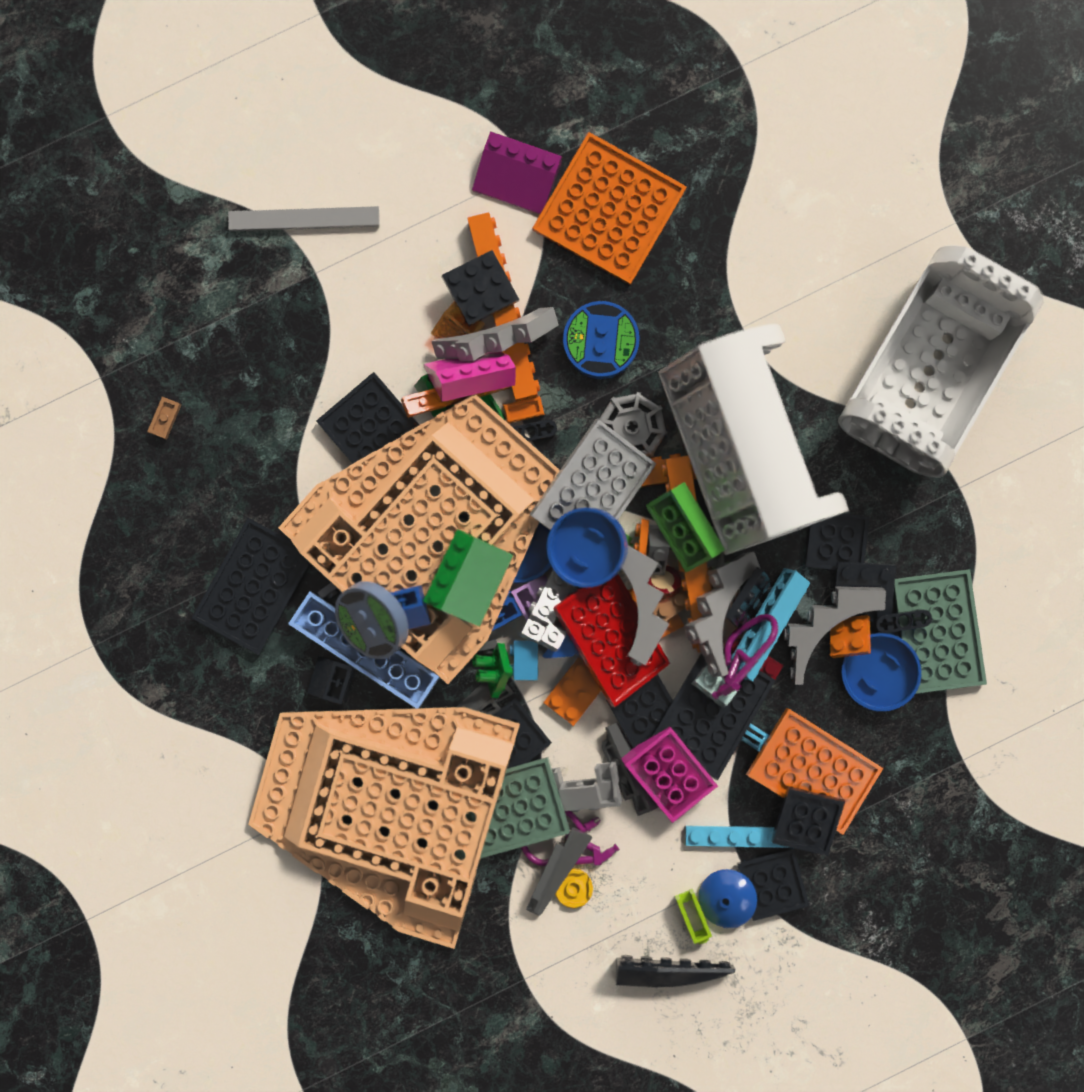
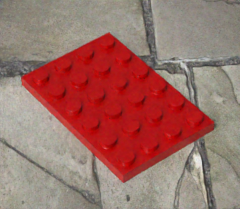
M619 574L604 584L595 587H580L552 607L611 707H616L671 664L659 643L646 665L641 664L639 666L630 661L631 657L628 654L634 644L638 628V607Z

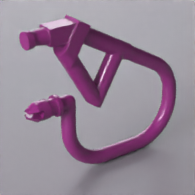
M770 614L759 615L741 625L729 636L724 647L726 667L731 666L728 671L729 674L724 679L726 683L721 685L717 691L712 692L715 700L720 696H727L737 691L741 687L739 683L773 644L778 634V623L774 616ZM762 621H769L771 633L754 656L750 658L741 649H737L732 661L731 647L735 639ZM742 660L745 663V665L736 675L737 669Z
M565 811V815L571 819L575 827L585 833L587 831L590 832L601 821L599 820L595 823V820L599 819V817H594L589 822H585L583 826L573 812ZM569 834L565 835V841L567 840ZM590 842L586 849L592 851L594 856L580 857L575 865H601L602 862L620 849L615 843L612 847L600 853V847ZM528 846L521 847L524 855L530 862L538 866L547 865L549 859H539L530 852Z

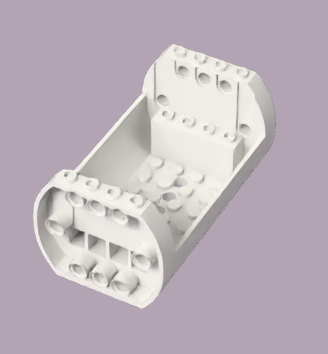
M957 245L940 247L931 258L840 415L838 422L841 428L848 435L914 473L929 477L944 476L1026 331L1041 309L1044 302L1041 291L1037 286L968 247ZM944 334L951 336L952 341L950 344L943 342L942 337ZM935 350L942 353L941 360H936L933 357ZM926 366L932 368V376H926L924 374V368ZM915 383L923 385V392H917L914 389ZM905 400H913L914 408H907L905 406Z
M778 324L750 328L704 343L658 371L718 538L725 548V555L790 534L849 511L843 494L835 493L817 499L764 356L771 353L772 349L779 348L786 342L781 327Z

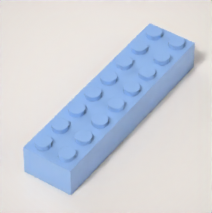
M314 592L308 593L288 623L416 709L422 706L440 678L434 671L400 649L384 659L370 658L357 651L346 640L338 626L335 606Z

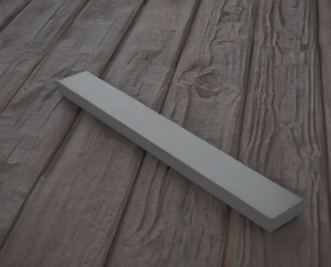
M379 206L228 211V228L230 232L380 227Z

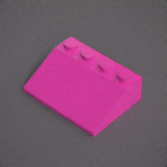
M487 352L474 361L443 359L423 364L442 402L515 385L516 367L510 356L503 352Z
M671 727L637 745L621 758L625 766L672 823L718 787Z

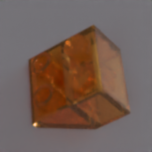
M454 301L443 313L432 330L431 335L438 339L483 331L485 323L481 320L468 327Z

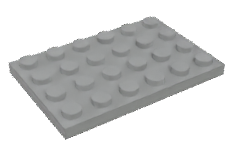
M595 419L529 515L549 530H551L555 522L562 515L578 508H598L608 512L618 520L656 463L601 420Z

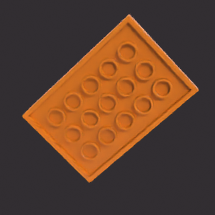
M786 708L746 775L783 798L787 786L844 799L845 805L836 830L844 834L883 768L794 711Z

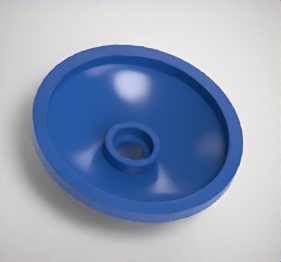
M721 869L711 873L703 881L699 890V905L704 916L710 922L722 928L742 926L751 919L757 907V893L754 885L748 877L736 870ZM723 899H728L729 904H724Z

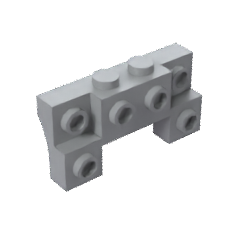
M553 569L545 586L541 585L536 594L539 597L537 602H532L528 612L530 615L519 636L556 652L567 632L553 625L557 615L552 607L580 587L567 583Z
M616 762L596 764L594 768L596 778L563 781L560 767L552 768L564 811L577 812L582 809L597 810L604 807L620 806L622 797L618 785L620 778Z

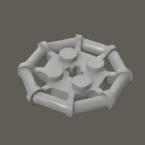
M640 392L611 398L610 403L599 420L606 425L612 426L617 434L633 446L642 445L645 450H641V452L647 457H653L663 438L668 434L664 424L663 408L661 405L658 406L642 396ZM635 402L634 407L622 409L620 406L621 404ZM641 403L652 411L647 414L638 408V404ZM617 408L619 413L614 421L608 420L614 409ZM655 415L658 429L652 428L650 417ZM630 422L638 426L635 432L627 429ZM650 434H657L651 445L648 446L646 440Z

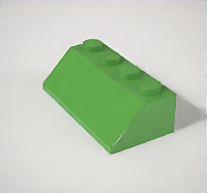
M685 482L646 505L686 573L725 550Z

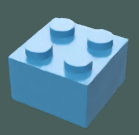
M514 641V645H510V656H514V664H510L514 680H538V643Z

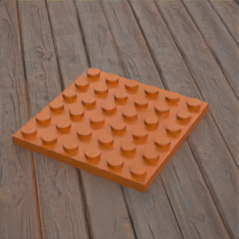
M588 132L532 230L631 285L687 187Z

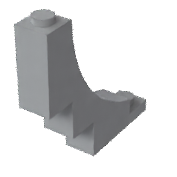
M628 545L627 557L622 569L633 586L638 604V628L634 644L628 656L631 657L630 661L640 666L641 664L646 665L669 623L653 614L664 593L647 583L658 562Z

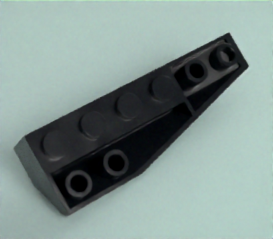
M621 955V958L617 957L615 982L616 985L678 987L715 980L735 973V967L730 965L728 961H719V964H713L709 960H699V963L685 958L680 959V961H672V958L668 957L652 960L650 956H641V959H634L631 955Z

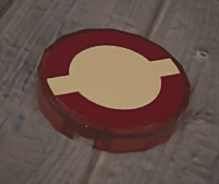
M666 565L665 575H651L647 583L664 593L661 599H668L678 594L682 578L676 569Z

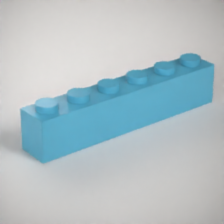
M783 569L755 616L757 617L762 614L774 616L778 623V634L770 648L744 679L753 681L758 675L760 668L768 658L774 644L777 642L810 585V582L795 570ZM762 621L748 629L736 650L741 649L750 658L753 657L771 633L770 622ZM742 660L739 664L736 674L745 665V663Z

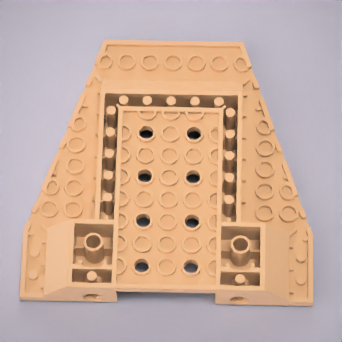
M475 394L455 404L445 412L436 415L433 419L410 430L393 442L386 444L381 449L365 456L343 471L334 474L329 479L317 484L279 526V529L291 539L300 554L342 592L355 584L352 577L355 573H359L362 576V581L376 583L389 592L422 586L424 596H426L457 529L513 554L514 556L480 627L426 603L431 624L408 629V637L402 648L415 660L434 671L449 684L488 641L539 525V522L529 514L560 470ZM434 485H438L441 489L440 494L436 497L430 493V489ZM464 511L468 512L470 516L469 521L466 523H462L459 519L460 513ZM409 514L414 517V523L411 526L406 525L404 522V518ZM436 541L443 543V549L440 552H436L433 549V544ZM381 544L388 546V552L385 555H381L378 551V547ZM410 570H414L417 573L415 581H409L407 578V573Z
M466 707L282 712L278 718L248 825L266 838L273 840L283 850H287L294 858L315 873L325 877L329 883L339 887L342 892L367 910L369 909L377 914L381 920L391 924L398 932L454 949L520 724ZM355 777H360L363 780L362 787H356L353 784ZM391 789H398L401 793L400 798L394 799L390 794ZM430 800L438 802L439 807L437 810H431L428 807ZM474 812L477 819L473 822L468 821L466 813ZM343 815L351 816L352 823L350 825L343 823ZM380 827H388L390 834L388 836L381 835ZM419 838L426 839L428 842L427 847H419L417 840ZM463 850L466 854L465 858H456L455 851Z

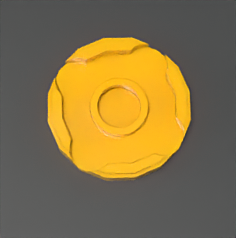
M572 868L555 893L557 899L569 908L582 907L592 897V880L581 869Z

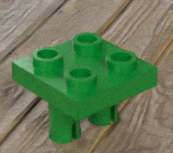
M497 643L490 656L474 655L472 659L473 667L484 668V670H477L476 681L488 683L491 698H499L501 692L505 689L508 679L512 676L513 670L509 663V653L506 651L505 643Z

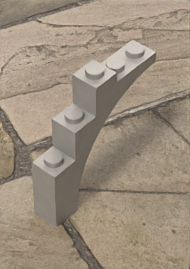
M554 307L539 308L523 317L490 329L461 336L438 338L431 342L437 359L474 361L487 352H503L516 343L533 342L559 324Z
M754 552L743 553L707 571L709 581L714 589L696 598L698 609L703 617L685 625L687 638L691 641V644L699 643L700 652L705 657L707 669L713 677H723L729 674L725 664L722 645L724 619L734 594L751 577L756 567L760 568Z
M835 586V592H832V603H835L834 606L811 605V610H808L807 615L810 624H787V629H784L783 638L789 646H794L790 651V658L793 660V667H790V679H793L795 685H803L806 665L821 638L835 625L851 616L868 611L885 610L886 590L881 587Z

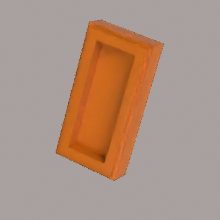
M540 396L503 405L508 424L545 415Z

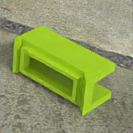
M693 889L675 895L694 944L708 942L712 934ZM691 900L703 926L702 929L697 931L693 930L683 903Z

